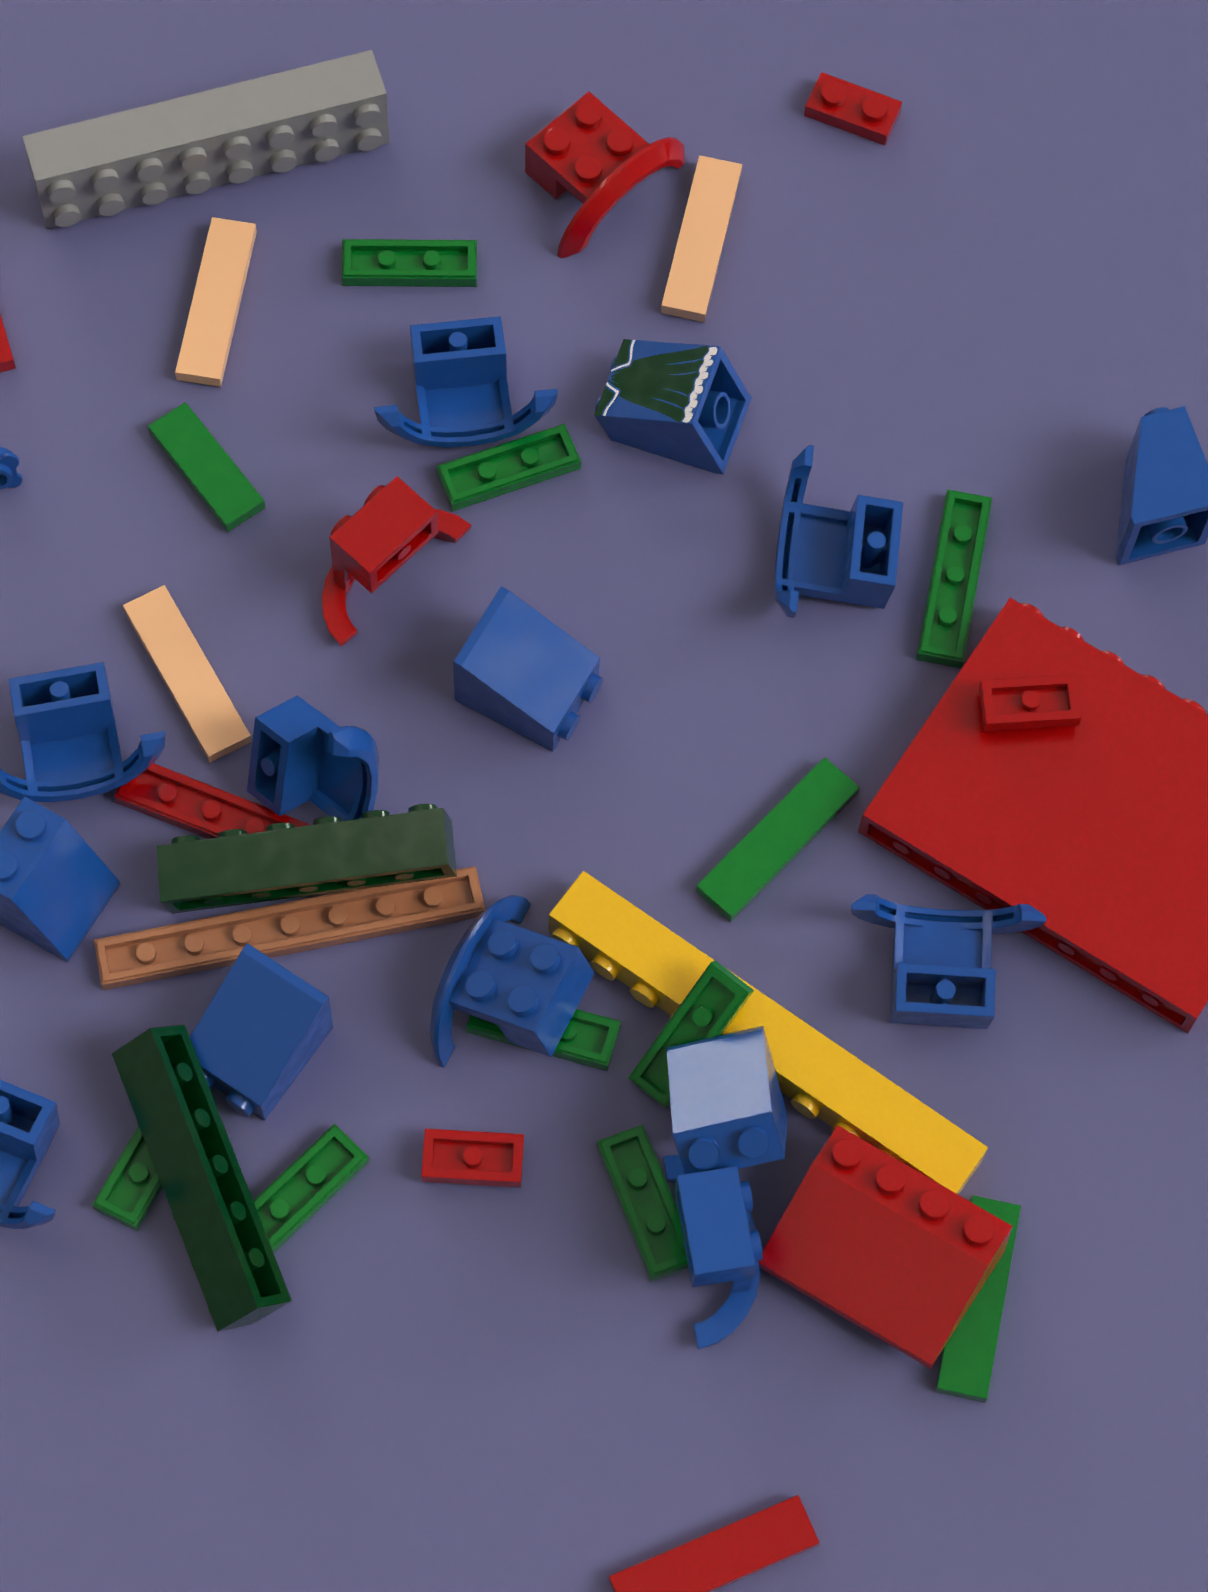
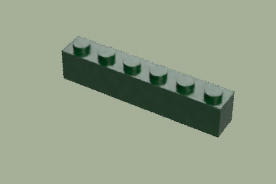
M434 804L414 805L409 807L407 813L392 815L384 810L367 811L361 814V819L342 821L339 817H321L315 819L313 825L295 827V825L290 823H276L268 825L265 832L250 834L245 830L231 829L220 832L218 838L200 840L197 836H179L173 838L171 844L157 846L160 903L172 914L457 877L452 820L444 808H438Z
M185 1024L149 1028L113 1052V1059L217 1332L251 1325L292 1302Z

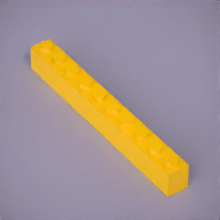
M582 871L549 914L548 931L552 933L551 938L579 947L583 955L591 960L590 965L598 974L611 981L617 978L631 988L630 993L636 1000L649 1008H653L655 1005L671 1015L670 1018L708 965L715 961L585 871ZM738 977L754 991L722 1035L764 1026L780 1090L792 1099L791 1104L798 1112L810 1119H815L817 1116L833 1127L831 1129L832 1133L837 1125L959 1195L982 1162L988 1150L987 1146Z

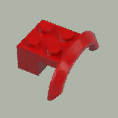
M590 91L526 142L525 173L555 200L568 190L583 203L561 238L557 256L566 258L586 248L590 237L606 214L633 187L649 175L667 166L674 169L682 167L685 158L684 145L677 138L666 137L649 144Z
M398 476L386 486H377L367 496L364 506L352 517L346 515L336 523L329 537L332 566L324 582L322 608L323 618L330 635L340 646H344L357 634V629L351 623L346 611L347 595L355 579L372 594L432 538L456 543L470 530L472 525L456 514L434 509Z

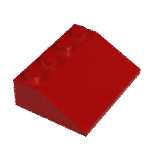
M837 1125L811 1164L764 1247L762 1261H758L759 1268L931 1369L1005 1252L1013 1226Z

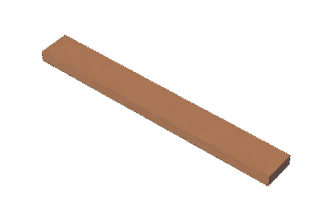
M476 866L457 869V877L343 891L95 939L94 945L103 990L231 966L247 943L269 958L477 918L485 911Z

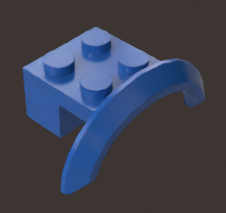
M501 316L410 325V337L420 424L403 416L398 410L397 405L374 407L377 421L386 430L411 442L436 447H469L497 442L524 432L544 417L555 405L558 389L534 391L531 401L519 412L512 415Z
M809 445L792 461L787 481L776 550L774 573L775 600L786 617L794 618L797 613L799 595L884 609L896 586L903 502L857 495L850 511L804 504L803 500L814 453V445Z
M104 662L10 678L9 686L13 713L21 742L26 780L5 773L0 768V793L22 800L25 796L34 802L77 800L106 793L132 781L159 758L165 747V732L160 731L140 735L141 741L138 748L128 759L122 762L112 696Z
M298 695L255 717L247 784L248 793L279 816L308 800L330 817H339L342 821L361 819L362 813L373 811L378 792L379 754L375 740L366 730L356 726H338Z
M866 894L851 904V912L858 919L894 928L890 1023L988 1029L995 1016L996 969L991 968L992 934L1031 930L1042 926L1046 922V916L1029 904H1017L1012 907L992 910H947L898 904L882 899L875 894Z
M510 895L487 908L469 926L454 949L442 974L431 1012V1042L440 1067L445 1068L455 1049L452 1040L454 1009L497 1024L510 1043L552 1057L595 973L579 947L506 922L511 920L521 924L531 905L525 897Z
M0 1080V1226L11 1229H27L52 1221L55 1216V1209L33 1200L30 1206H18L60 1126L55 1101L3 1080Z
M679 1155L663 1156L667 1182L675 1183L674 1191L692 1287L733 1281L731 1293L720 1309L705 1321L693 1324L696 1345L699 1350L718 1344L731 1335L747 1317L756 1299L761 1268H759L758 1261L763 1259L761 1240L751 1211H753V1199L749 1181L740 1182L737 1166L684 1174Z

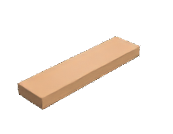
M699 155L661 305L662 314L705 322L742 172V164Z
M215 217L211 218L176 366V380L221 387L256 238V224Z
M163 585L124 604V613L209 763L251 743L252 739L249 731L166 586Z

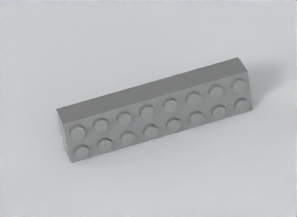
M372 50L22 136L34 187L47 229L57 226L69 227L81 220L101 215L113 216L125 209L145 204L156 205L168 198L188 193L200 194L212 187L228 183H244L252 177L272 172L283 173L292 170L296 166L316 161L327 162L339 155L359 150L371 151L380 145L390 143L387 93Z

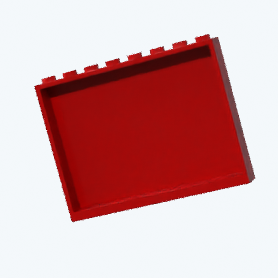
M1010 597L863 813L858 832L985 910L1012 907L1017 904L1031 905L1046 916V922L1040 927L1021 931L1022 933L1188 1034L1208 1002V714L1199 703L1187 698L1182 699L1166 690L1164 685L1155 677L1147 674L1141 675L1127 667L1116 654L1107 650L1100 651L1085 642L1083 637L1074 629L1066 626L1060 627L1046 619L1035 606L1028 603H1019ZM1076 674L1082 717L1079 726L984 731L979 696L981 680Z

